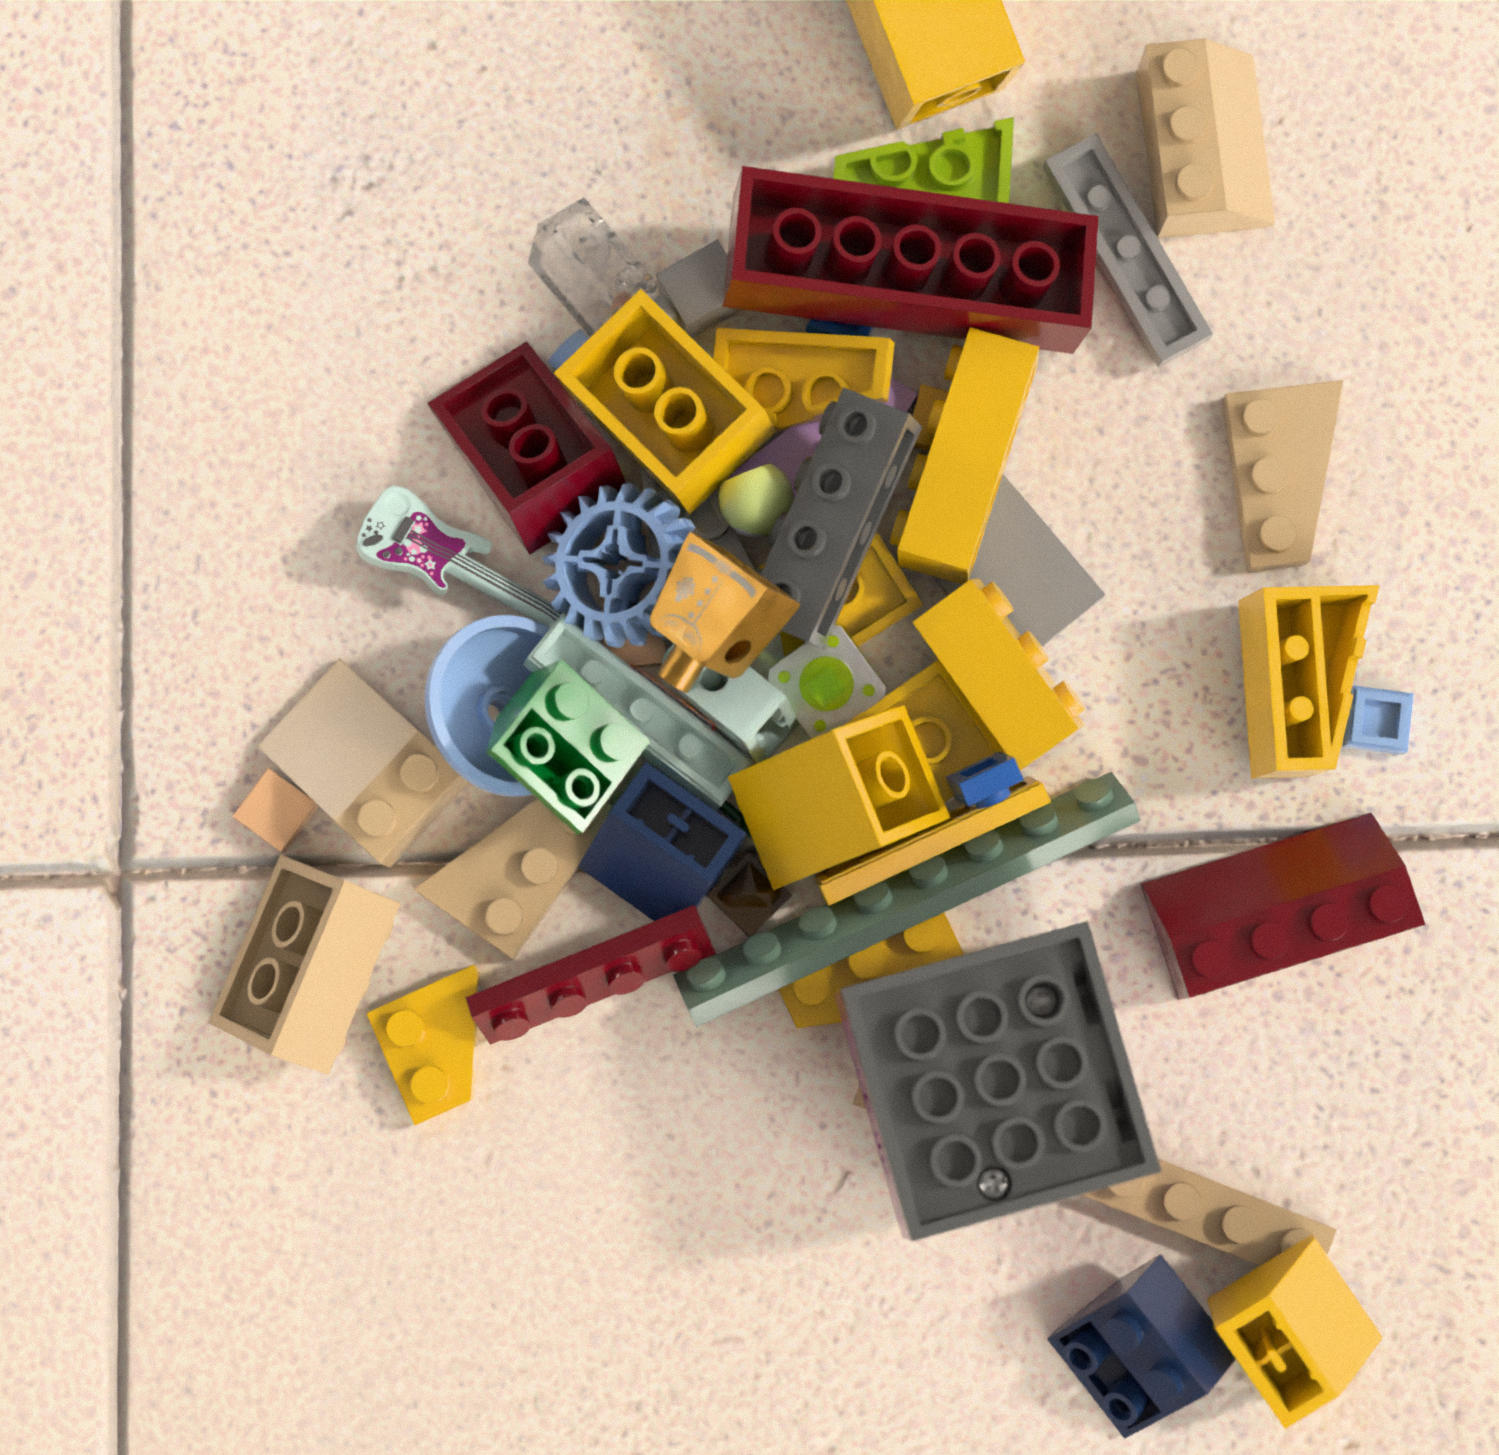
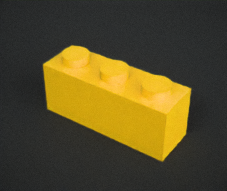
M980 578L970 579L912 623L1006 754L1015 758L1021 771L1085 726L1078 716L1085 710V707L1065 680L1057 685L1042 666L1049 661V657L1032 633L1026 631L1020 635L1008 619L1007 615L1014 611L1001 589L993 581L985 586Z

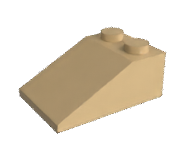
M340 658L258 745L344 831L379 863L389 868L469 783L447 763L439 749Z

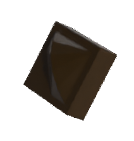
M749 852L706 896L750 938L792 897V894L784 886L773 890L762 864Z

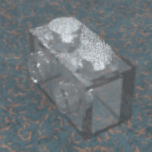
M585 197L537 224L528 264L590 337L640 289L652 300L654 299L658 282Z

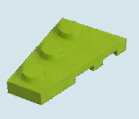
M1014 117L996 120L993 123V127L965 133L964 129L960 128L942 132L940 139L908 145L906 142L900 141L835 155L833 179L1009 203Z

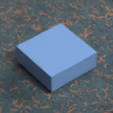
M1353 685L1350 693L1353 695L1344 733L1343 747L1398 755L1408 753L1414 693Z

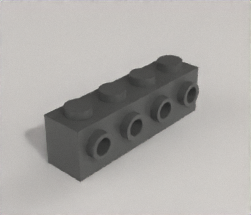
M844 387L838 401H831L826 407L819 424V434L822 437L813 457L805 458L798 469L794 481V489L797 491L788 514L784 512L776 520L769 539V544L773 548L764 568L756 570V572L801 604L796 613L780 631L824 650L922 429V426L909 413Z

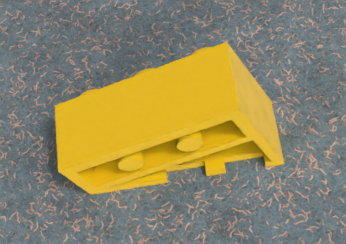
M1380 585L1263 587L1238 600L1251 779L1311 777L1336 769L1353 695L1350 694L1358 660L1363 658L1367 641L1364 639L1371 605L1376 603Z

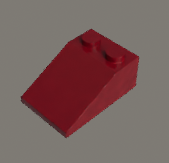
M527 341L427 403L501 517L529 555L551 542L548 533L553 531L565 532L568 526L563 522L560 512H572L577 516L581 513L578 496H589L597 502L600 486H611L619 493L622 484L626 483L612 448Z

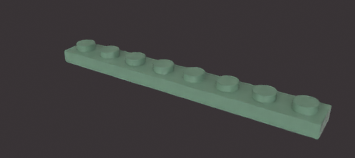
M1112 772L1087 780L1077 788L1051 799V803L834 904H825L811 908L801 916L769 931L757 933L747 939V941L710 958L701 959L696 966L674 974L673 977L695 1026L698 1027L1141 821L1136 804Z

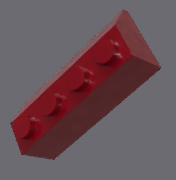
M1372 812L1140 884L1178 1000L1199 996L1426 925L1406 865Z

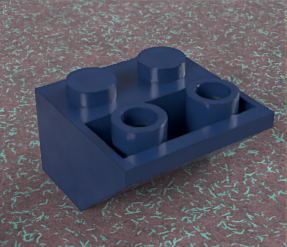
M645 762L610 810L578 867L648 918L656 921L693 905L698 909L706 895L711 891L746 842L747 833L652 765Z
M1161 1254L1118 1279L1047 1338L1124 1439L1208 1395L1236 1360L1216 1331L1212 1318Z

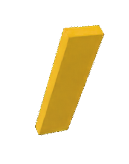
M1026 776L1023 778V781L1008 787L1011 795L995 805L978 809L975 804L959 807L949 812L950 819L830 867L815 874L816 877L813 879L824 901L828 905L834 904L1051 803L1042 782Z

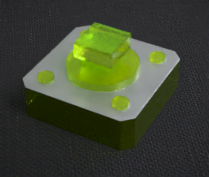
M835 623L824 650L804 641L771 665L768 675V681L786 695L796 715V719L811 739L842 727L861 712L867 711L884 698L886 690L884 680L841 623Z

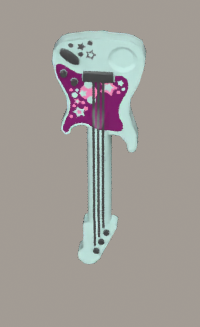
M393 485L385 489L363 521L356 541V550L360 558L368 564L386 570L410 573L422 579L437 595L446 594L448 584L444 581L443 575L447 572L549 628L552 627L561 614L565 617L568 612L562 613L554 610L553 606L550 605L551 602L466 556L467 553L472 552L487 555L492 548V543L478 534L451 528L439 520L420 498L405 487Z

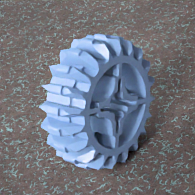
M625 483L622 484L618 493L611 486H600L597 502L589 496H578L581 511L578 516L572 512H560L563 522L568 526L564 533L559 531L548 533L550 540L559 544L556 554L549 553L541 557L545 564L556 568V573L542 581L546 588L560 591L550 605L556 611L568 612L564 623L577 625L581 629L584 628L583 636L589 637L591 641L597 640L600 642L605 639L608 646L621 648L624 646L626 639L635 646L646 645L648 631L657 637L664 636L651 626L650 615L689 532H693L696 527L692 521L686 518L678 519L681 512L680 506L671 500L662 502V495L656 490L647 488L641 493L639 487ZM642 520L648 524L657 538L661 559L650 557L646 551V536L641 534ZM607 531L604 541L600 546L592 550L599 537ZM626 557L642 565L628 566L625 572L618 570L620 574L617 571L604 567L605 565L618 566L620 560L628 562ZM587 573L595 574L600 582L599 596L605 598L604 611L601 610L602 608L591 595L587 582ZM656 581L648 595L639 602V597L644 587Z

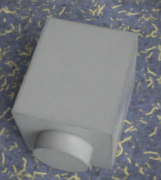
M718 239L656 274L660 295L653 298V301L691 338L742 311V309L722 307L727 254Z

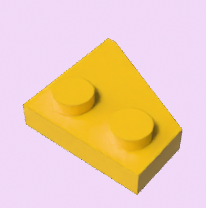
M477 965L469 966L366 1013L414 1126L474 1100V1049L477 1043V1025L471 1017L466 997L478 991L480 972Z

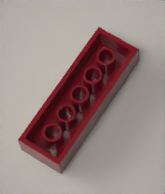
M742 166L732 200L722 307L966 340L969 328L971 327L1039 346V350L1074 354L1092 329L1099 216Z

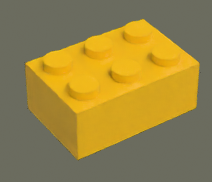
M642 289L632 296L554 372L570 396L689 515L776 432L765 409Z

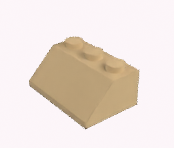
M1206 38L1146 44L1136 74L1157 238L1273 227L1275 218L1254 56Z
M280 854L208 1023L272 1056L329 1075L336 1056L344 1047L347 1030L360 999L367 992L371 973L384 942L392 932L394 918L401 903Z

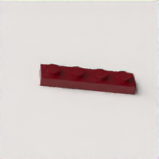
M693 905L467 996L466 1000L472 1019L491 1045L501 1040L517 1039L525 1035L529 1029L558 1017L574 1016L582 1012L586 1006L615 994L631 993L639 989L643 983L672 971L688 970L696 966L701 959L712 956L716 952L696 906Z

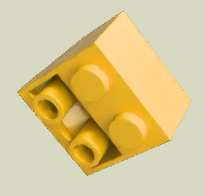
M1313 1234L1207 1298L1216 1331L1285 1429L1338 1398L1383 1338Z

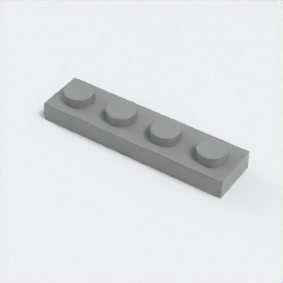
M1097 133L1046 159L1043 170L1067 211L1099 216L1096 261L1157 367L1159 368L1210 341L1213 336L1210 327Z

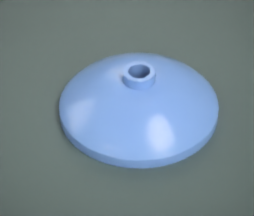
M513 615L486 617L474 621L457 631L437 652L429 669L425 686V712L429 730L444 759L460 776L471 784L485 791L503 796L519 797L533 795L486 752L495 722L488 713L489 705L495 706L499 713L503 710L532 673L523 663L550 629L537 621Z

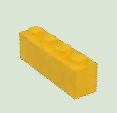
M971 327L969 328L964 347L953 345L944 373V379L952 381L946 401L936 399L933 404L926 434L933 435L934 439L928 456L918 454L915 459L908 489L915 490L916 494L910 512L902 509L899 510L890 538V544L898 546V566L961 585L970 579L1037 370L1039 346Z

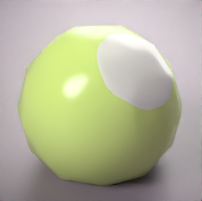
M769 463L721 483L718 501L721 515L729 527L741 535L759 538L770 536L778 517L784 512L788 514L794 500L792 484L785 473Z

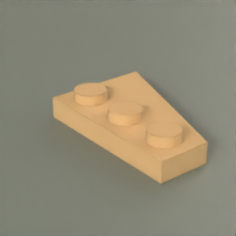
M1344 380L1226 393L1223 397L1222 403L1247 572L1304 566L1310 562Z
M535 799L413 890L515 960L578 871V865L613 806L605 802L584 832L577 835L539 799Z

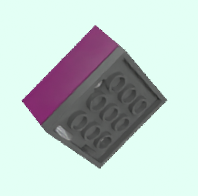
M1088 921L841 988L835 995L903 1239L910 1242L918 1241L1162 1172Z

